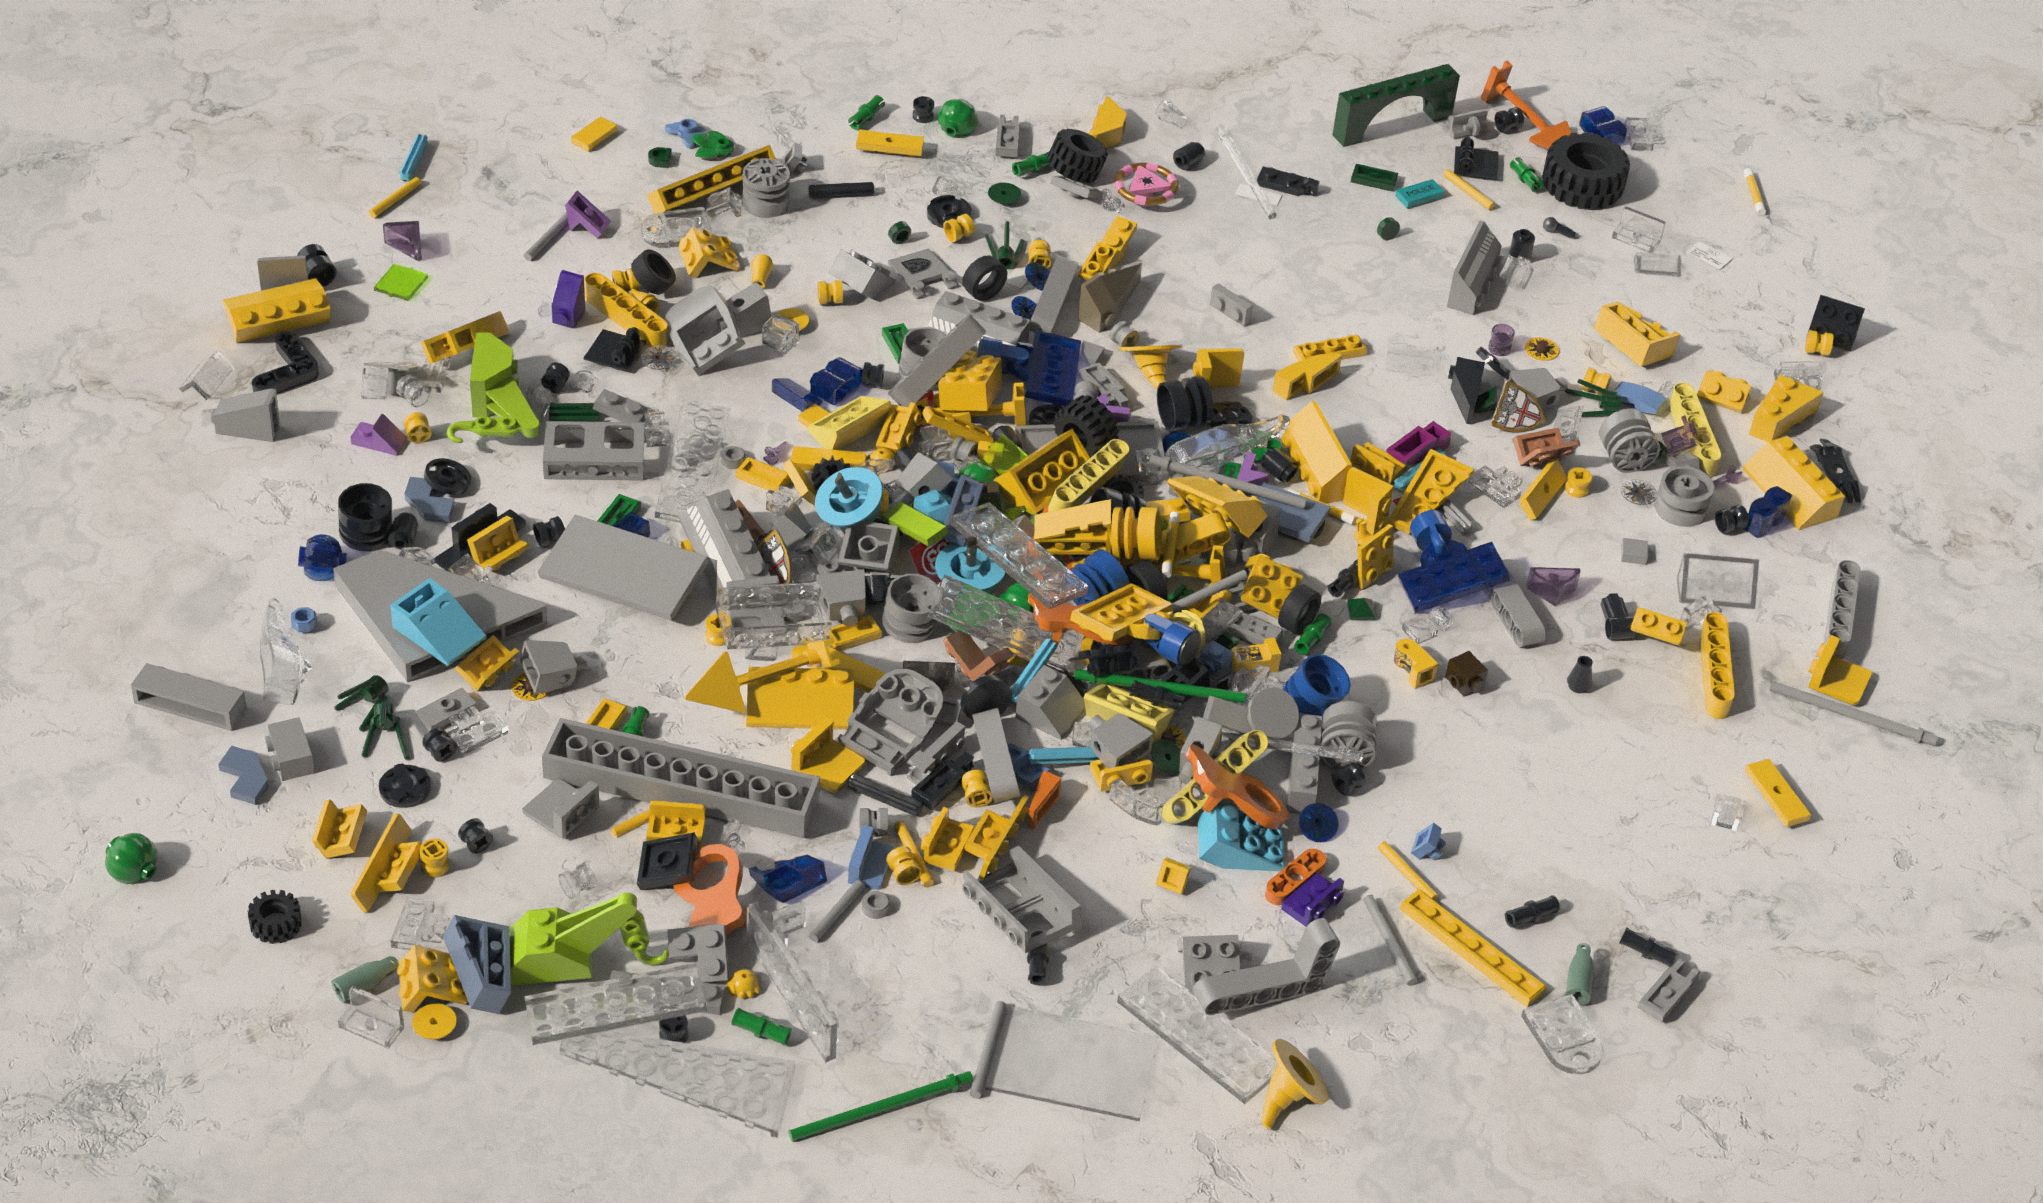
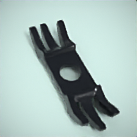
M1824 438L1819 440L1823 446L1819 444L1811 445L1810 449L1816 453L1817 461L1821 462L1828 479L1839 490L1840 486L1842 487L1848 503H1853V495L1855 502L1860 503L1861 497L1858 481L1852 477L1842 455V448ZM1838 466L1843 470V472L1835 473L1830 469V467Z

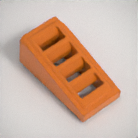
M1043 771L1029 808L1028 828L1031 830L1035 829L1060 797L1062 780L1060 777L1047 771Z

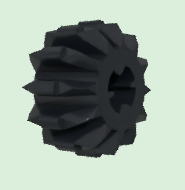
M833 455L830 457V460L822 457L820 463H815L813 473L811 474L815 490H819L824 481L834 473L851 468L850 463H844L843 458L835 460Z

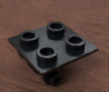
M1465 137L1461 141L1460 146H1455V174L1482 177L1484 179H1497L1498 151L1473 148L1474 141L1470 137Z
M1820 295L1809 330L1817 331L1818 334L1832 333V346L1851 351L1865 308Z
M636 327L629 328L626 331V335L602 329L583 359L628 372L647 342L640 339V331Z
M1128 644L1101 647V649L1084 650L1078 652L1079 657L1069 658V661L1089 659V664L1087 665L1088 674L1093 676L1111 674L1113 672L1132 670L1134 666H1137V658L1133 656L1132 651H1138L1139 648L1129 649Z

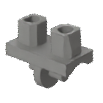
M1481 109L1449 116L1448 127L1451 129V137L1475 136L1481 132L1488 131L1486 123L1488 110Z

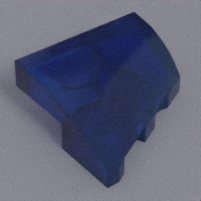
M808 854L791 860L774 862V869L761 871L757 866L749 868L750 876L759 886L782 903L827 882L824 862Z

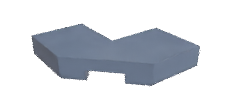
M410 477L404 493L407 503L410 506H414L424 520L449 522L454 509V499L432 497L434 489L424 478Z
M231 745L218 764L219 771L239 776L230 790L232 798L256 805L269 786L266 774L255 752Z

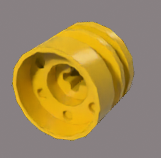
M1115 507L1112 514L1110 545L1113 556L1117 560H1122L1125 549L1126 559L1132 560L1135 549H1138L1141 560L1158 561L1162 541L1159 507H1141L1138 518H1135L1132 507H1127L1125 516L1122 507Z

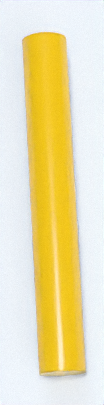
M1450 169L1445 170L1443 174L1445 178L1488 210L1494 208V202Z
M418 177L413 178L370 209L369 215L372 218L377 217L420 186L421 180Z
M650 809L611 828V832L616 837H619L648 822Z
M897 821L894 827L903 845L910 847L915 856L914 861H917L922 869L920 880L923 886H932L934 881L904 821Z
M1386 841L1380 843L1378 849L1417 889H1420L1436 901L1439 895Z

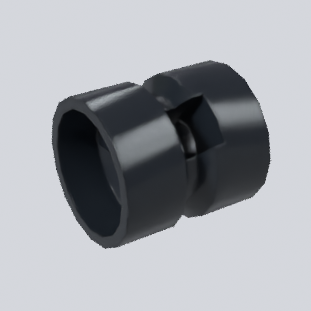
M310 244L298 252L297 256L306 257L308 280L316 278L322 287L333 282L337 271L322 246Z

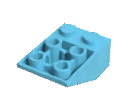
M430 578L390 605L392 627L447 666L487 638L486 634L450 592Z
M1221 801L1209 813L1204 811L1198 817L1199 859L1225 869L1281 871L1285 868L1282 827L1275 830L1265 828L1247 816L1242 810Z

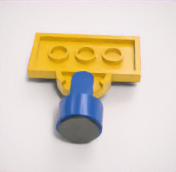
M1132 583L1073 610L1070 618L1071 621L1078 624L1082 629L1090 630L1107 641H1114L1126 634L1135 638L1145 639L1146 643L1151 645L1162 657L1179 666H1184L1193 660L1201 643L1198 630L1180 621L1172 622L1169 620L1170 615L1167 613L1171 612L1172 603Z

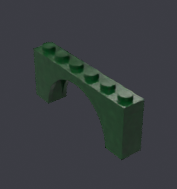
M1449 64L1341 92L1338 97L1332 135L1343 147L1362 142L1364 133L1372 119L1390 103L1407 96L1422 97L1423 111L1433 122L1447 119L1453 114L1460 75Z

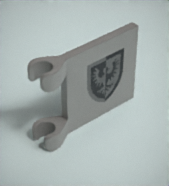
M929 248L888 260V264L909 286L915 298L924 296L921 290L924 288L923 283L942 278L948 289L957 286L954 281L957 278V274L949 271Z

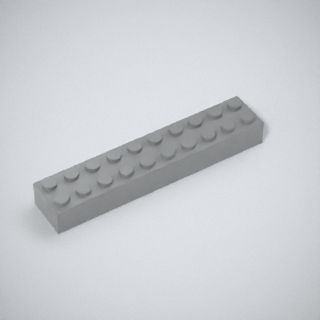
M563 718L559 719L542 755L543 778L555 781L557 778H560L568 784L583 787L591 780L599 785V791L645 802L667 801L705 805V815L803 838L819 801V776Z

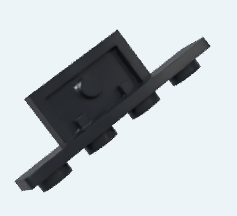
M489 503L451 527L453 546L436 556L435 563L445 571L454 573L473 561L467 541L469 538L505 516L513 518L516 531L526 526V520L511 509L497 517V507Z

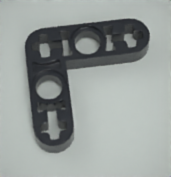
M283 331L275 336V344L278 353L288 365L257 375L252 379L251 383L253 392L276 389L278 394L317 379L319 376L318 362L296 334L290 331ZM297 354H298V355H303L302 357H299V358H293V357H292L293 355H297ZM284 376H290V377H291L290 379H287V380H282V379H280L281 377H284Z

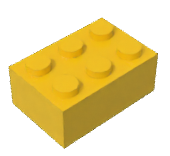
M963 355L942 376L938 383L940 410L988 411L1003 385L1001 358H994L992 355H983L979 358Z

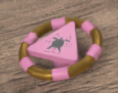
M1140 162L1120 169L1115 176L1114 186L1118 194L1134 204L1152 206L1160 205L1173 199L1178 192L1179 182L1175 174L1159 164ZM1136 171L1129 192L1122 181L1124 177ZM1154 173H1159L1167 178L1168 182L1158 177ZM1154 192H1165L1161 196L1154 197Z

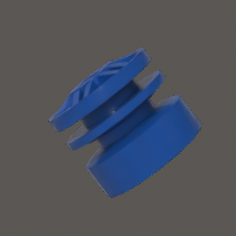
M1098 549L1085 558L1084 564H1076L1073 569H1069L1063 575L1066 590L1077 606L1088 604L1130 584L1121 564L1104 549Z
M1314 654L1308 656L1296 672L1283 685L1282 690L1293 697L1300 714L1323 716L1324 711L1328 707L1341 702L1347 696L1351 683L1346 670L1335 659L1327 655Z

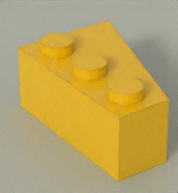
M1618 301L1603 305L1594 329L1603 338L1614 344L1619 351L1630 357L1635 364L1642 367L1673 356L1681 334L1676 331L1671 334L1661 329L1662 324L1656 321L1652 324L1642 319L1643 314Z
M1779 375L1757 409L1749 435L1766 442L1780 438L1789 432L1792 426L1795 424L1800 425L1804 422V418L1809 415L1813 416L1818 412L1824 392L1795 381L1792 378Z
M1111 499L1035 515V555L1092 554L1098 549H1104L1111 554Z

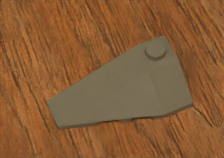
M1136 261L1123 265L1118 271L1110 269L1108 274L1097 273L1081 285L1078 320L1099 333L1105 328L1110 327L1140 282L1142 262Z

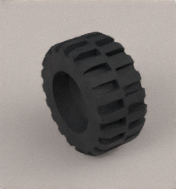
M1584 132L1582 134L1571 133L1569 136L1564 135L1549 147L1542 178L1547 191L1551 196L1554 195L1555 199L1559 202L1563 201L1570 207L1572 205L1577 206L1578 209L1589 208V210H1595L1597 207L1602 209L1614 204L1622 197L1630 170V161L1624 149L1621 150L1620 145L1612 143V140L1607 137L1602 138L1601 135H1589V133Z

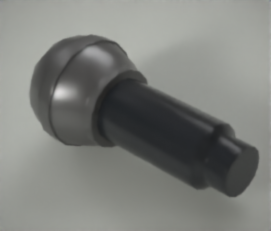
M1548 217L1543 222V228L1547 232H1557L1568 238L1575 237L1576 232L1559 224L1554 217Z

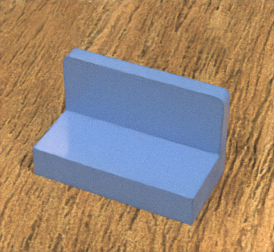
M863 825L849 863L848 883L853 884L856 880H860L864 883L865 887L880 890L889 866L886 858L894 850V847L873 842L874 827Z

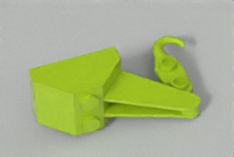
M476 332L470 375L472 417L478 418L472 421L455 422L448 428L447 436L455 443L463 442L462 438L454 435L457 431H471L481 437H513L520 432L525 437L534 438L540 434L539 420L519 389V378H515V374H518V359H514L513 349L492 333ZM495 413V414H496L497 416H499V417H489V416H491L492 414Z
M622 893L607 901L572 914L558 907L528 910L509 928L511 986L592 978L593 951L618 928H620L625 946L632 950L636 958L643 964L658 965L665 962L669 957V950L664 949L663 954L656 957L646 953L650 936L645 918L637 910V897L632 893Z

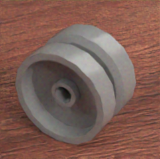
M1689 466L1669 468L1662 475L1654 504L1656 512L1663 520L1673 525L1692 527L1700 524L1706 519L1715 488L1712 479L1697 468Z

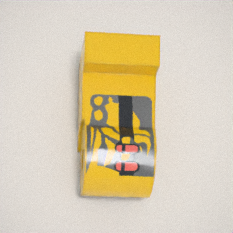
M1275 637L1265 639L1264 644L1251 645L1249 647L1238 645L1231 649L1233 652L1232 667L1237 675L1244 676L1279 671L1281 651Z
M1404 638L1397 641L1394 663L1410 675L1409 683L1416 689L1434 681L1438 663L1414 640Z

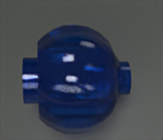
M317 534L307 540L306 547L300 546L298 567H304L305 576L313 581L333 579V568L347 563V553H342L339 542L327 534Z

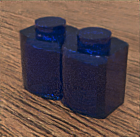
M1598 107L1584 111L1581 114L1579 125L1584 133L1601 135L1602 138L1607 137L1614 144L1624 143L1627 128L1620 120L1615 119L1613 112L1607 107Z
M842 357L829 361L824 369L812 375L810 379V393L832 405H836L844 399L847 393L853 392L861 385L863 369Z
M1779 486L1768 489L1764 497L1754 500L1750 505L1748 512L1749 524L1744 530L1756 538L1767 535L1772 527L1784 521L1792 494Z

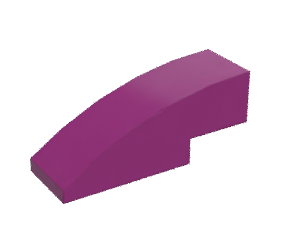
M1432 421L1424 428L1417 426L1388 447L1386 452L1404 465L1416 464L1426 457L1430 449H1441L1442 451L1450 446L1451 432Z

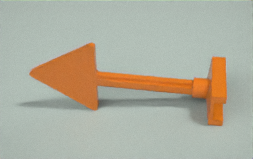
M1508 60L1504 62L1500 70L1493 66L1481 99L1487 103L1505 96L1512 104L1520 108L1523 114L1541 130V132L1531 136L1529 142L1549 149L1554 141L1564 135L1569 136L1571 134L1567 121L1550 127L1511 90L1507 80L1513 65Z

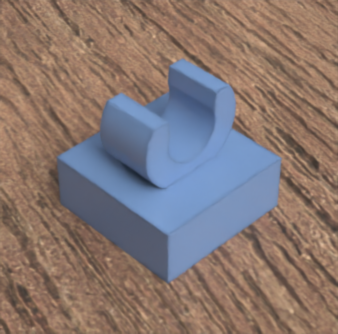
M1432 823L1417 833L1411 854L1418 859L1426 854L1433 860L1441 857L1443 853L1439 849L1446 845L1445 841L1440 838L1442 828Z

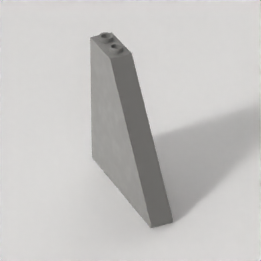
M378 550L333 568L336 588L407 682L447 666L392 627L390 605L428 578L448 590L487 637L453 663L468 657L493 635L503 643L547 624V608L544 602L383 550Z

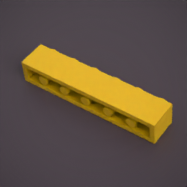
M767 145L647 194L655 216L743 181V169L748 163L762 158L776 160L771 146Z

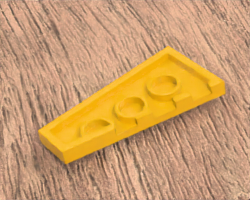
M1430 449L1389 517L1387 525L1390 524L1394 528L1410 535L1412 520L1424 511L1436 510L1473 475L1474 469Z

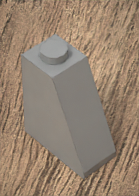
M266 389L221 399L217 408L213 409L211 414V422L215 425L216 434L274 442L281 427L276 389Z
M1209 696L1203 716L1204 719L1222 725V730L1244 735L1252 731L1247 718L1248 707Z

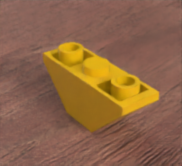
M1105 97L1103 105L1099 104L1097 117L1094 118L1093 129H1090L1089 134L1103 143L1106 148L1121 144L1125 132L1127 113L1110 97Z

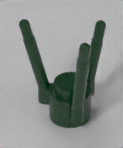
M1009 221L1005 222L1004 246H1001L997 253L989 234H985L992 256L997 258L1006 269L1018 265V257L1024 244V239H1021L1015 252L1009 246Z
M1578 379L1577 382L1603 394L1600 396L1568 388L1564 391L1573 395L1598 400L1599 408H1603L1601 411L1578 412L1575 414L1576 417H1609L1612 412L1619 411L1621 395H1618L1615 391L1604 389L1582 379Z
M373 675L367 681L337 696L338 699L347 698L335 705L334 709L339 710L360 696L367 702L376 701L359 727L360 731H364L370 719L374 716V707L378 703L388 700L385 695L389 690L388 684L381 676Z
M381 702L374 707V717L370 719V727L363 746L362 757L367 756L376 727L380 730H388L394 726L404 759H409L408 749L400 726V717L395 716L396 710L393 704Z

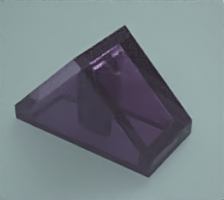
M419 221L387 222L383 224L385 244L418 262L422 260Z
M1531 567L1526 586L1527 589L1553 606H1557L1576 590L1581 571L1580 568Z

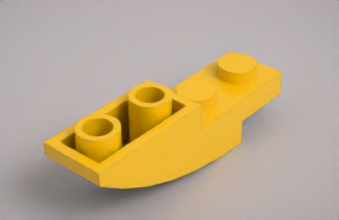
M1116 216L1102 241L1097 242L1078 272V277L1088 280L1097 273L1108 274L1110 269H1115L1128 251V243L1137 230V222Z
M498 311L420 343L429 364H433L473 348L476 332L492 333L497 338L510 332L502 312Z

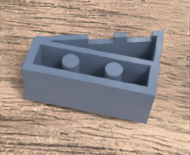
M454 915L443 935V939L471 1009L499 1014L511 993L509 926Z

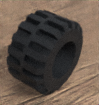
M1062 129L1057 133L1047 160L1051 167L1064 177L1081 183H1092V181L1097 180L1106 162L1108 152L1103 143L1092 135L1076 129Z
M1081 395L1056 413L1054 420L1055 434L1059 436L1073 429L1090 458L1110 440L1118 439L1119 429L1116 426L1117 422L1113 418L1112 412L1099 399L1092 398L1090 395Z

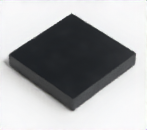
M695 832L643 842L637 878V886L640 890L692 881L698 842Z

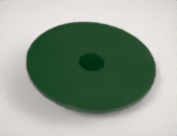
M1002 182L992 185L988 189V196L997 203L1011 204L1020 199L1021 191L1011 183Z
M1159 739L1154 742L1151 756L1155 765L1168 775L1180 773V748L1167 739Z

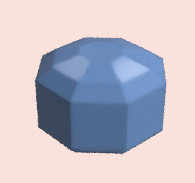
M309 607L296 609L291 613L292 628L298 632H310L317 626L316 612Z

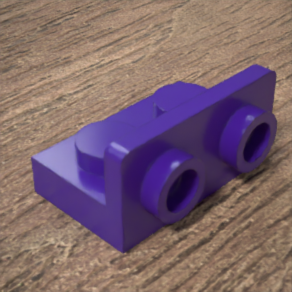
M1316 872L1282 903L1281 910L1307 927L1312 921L1323 918L1328 908L1332 905L1336 906L1342 900L1344 880L1338 878L1334 883H1331Z

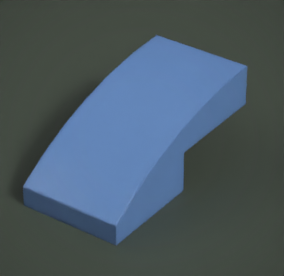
M1622 381L1614 390L1618 395H1621V402L1634 404L1635 409L1640 410L1642 413L1657 414L1667 403V398L1660 393L1630 382Z
M1010 743L1008 747L1014 771L1018 777V783L1034 791L1037 788L1043 771L1050 773V769L1040 764H1030L1028 759L1029 751Z

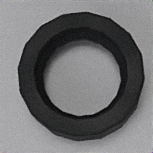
M644 250L631 263V270L638 283L653 294H663L676 281L673 267L661 254L654 250Z
M991 255L982 256L971 263L965 271L963 286L974 299L979 301L988 300L1003 288L1007 280L1008 271L997 258ZM991 272L990 276L983 283L979 284L981 279Z
M1141 560L1125 569L1130 584L1132 583L1167 600L1168 589L1161 572L1151 561Z
M1305 584L1295 587L1289 593L1280 609L1278 616L1280 627L1294 635L1302 634L1304 628L1313 622L1321 605L1320 593Z

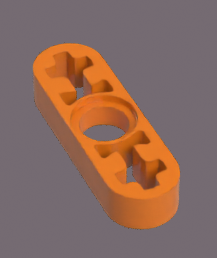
M1307 849L1268 881L1265 892L1267 901L1273 905H1282L1291 894L1316 872L1321 875L1326 864L1325 854L1318 849ZM1292 873L1300 874L1303 877V879L1293 880L1289 877V875Z

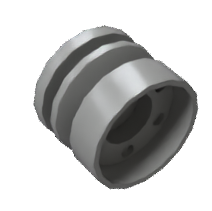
M768 158L754 160L744 167L743 206L747 212L763 218L777 217L786 212L790 203V171L788 167L781 161Z
M928 327L910 330L903 340L898 371L900 379L946 334ZM940 379L929 390L937 389Z
M1630 408L1614 412L1600 426V440L1613 466L1618 471L1625 473L1640 471L1651 465L1658 457L1660 452L1659 442L1651 430L1645 414L1640 410Z
M909 573L900 575L892 580L888 587L882 616L883 626L887 633L897 640L912 643L926 640L931 636L936 626L937 613L941 603V591L937 584L923 575Z
M1354 701L1338 702L1328 707L1322 716L1320 745L1322 760L1326 765L1335 770L1344 769V766L1350 762L1356 763L1361 769L1368 767L1373 763L1376 756V714L1368 706Z

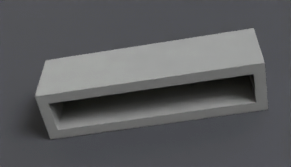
M148 663L145 664L131 684L135 704L229 731L234 729L247 709L243 690Z
M1299 713L1297 727L1292 732L1287 810L1289 813L1310 815L1307 808L1314 813L1318 787L1322 716Z

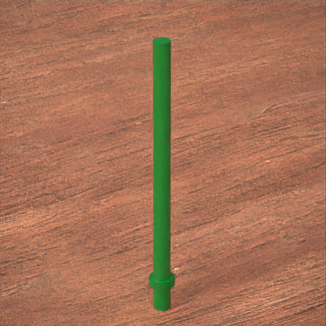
M1080 669L1075 670L1074 677L1077 680L1089 681V684L1093 685L1098 682L1131 687L1133 681L1137 680L1154 687L1157 685L1162 686L1163 690L1176 694L1204 698L1213 696L1239 703H1246L1247 693L1116 674L1093 676L1088 674L1087 670Z
M970 1071L958 1075L952 1073L946 1075V1079L788 1131L789 1137L793 1142L947 1090L954 1092L958 1090L959 1086L973 1082V1076Z

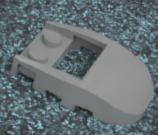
M710 285L703 286L680 300L665 316L674 346L698 376L745 345V341L738 334L741 328L736 321L733 307L727 303L720 292ZM718 308L728 327L689 353L679 334Z
M896 669L886 673L876 682L874 689L869 693L865 692L860 698V704L848 719L847 731L844 735L840 734L838 737L839 744L887 771V775L891 776L920 750L937 722L943 705V695L940 688L933 681L913 670ZM875 711L916 735L910 745L903 748L863 724Z

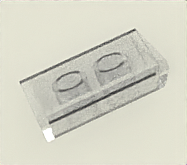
M1684 553L1677 575L1679 602L1755 609L1759 559Z

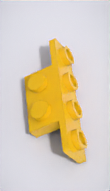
M1023 795L1010 819H1006L986 809L968 838L964 850L985 860L978 877L979 879L984 880L988 872L994 873L1000 860L997 856H1004L1010 843L1007 839H1014L1020 826L1017 822H1024L1029 812V807L1026 806L1029 796Z
M400 813L393 815L351 891V897L362 912L370 911L380 892L403 890L420 858L421 844L419 842L407 843L412 830Z

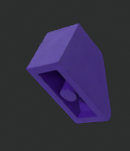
M562 270L552 301V323L574 329L586 312L584 275Z

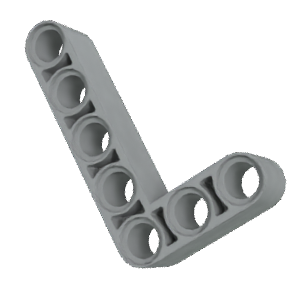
M1319 918L1312 921L1306 927L1293 959L1205 977L1194 984L1192 991L1207 1015H1216L1312 994L1323 987L1341 942L1327 920Z

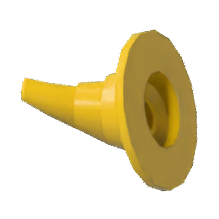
M1182 344L1118 347L1119 351L1130 352L1133 355L1139 369L1154 388L1157 389L1159 383L1166 382L1165 367L1168 365L1169 353L1172 349L1182 348Z
M1280 1038L1272 1043V1051L1278 1064L1271 1077L1263 1108L1262 1125L1268 1130L1272 1129L1282 1109L1285 1110L1294 1100L1298 1102L1306 1096L1312 1102L1320 1105L1329 1100V1093L1325 1083L1314 1066L1295 1046Z

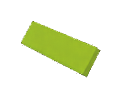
M902 502L897 503L881 514L885 523L898 526L900 531L929 547L948 534L945 525Z

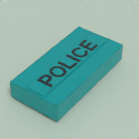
M1431 179L1397 189L1395 196L1406 208L1443 198L1445 191Z

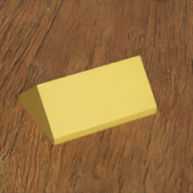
M860 396L807 426V429L824 449L840 450L882 426L892 404L890 400Z
M1105 683L1088 691L1084 696L1087 717L1092 718L1095 715H1099L1107 721L1116 714H1122L1153 733L1152 743L1161 739L1175 711L1159 704L1153 706L1149 701L1129 696L1128 691Z

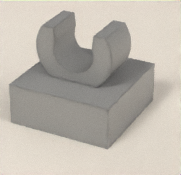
M794 142L783 156V163L788 167L790 174L795 168L800 172H804L808 167V164H806L808 157L802 154V145Z

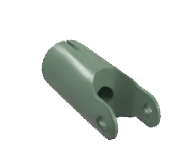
M1581 943L1577 946L1576 954L1570 963L1565 997L1568 1002L1574 1005H1585L1591 999L1594 966L1590 956L1591 947L1586 943Z
M389 956L380 961L367 962L333 979L331 983L336 996L342 1003H345L378 986L385 976L391 974L397 968L398 960L393 956Z

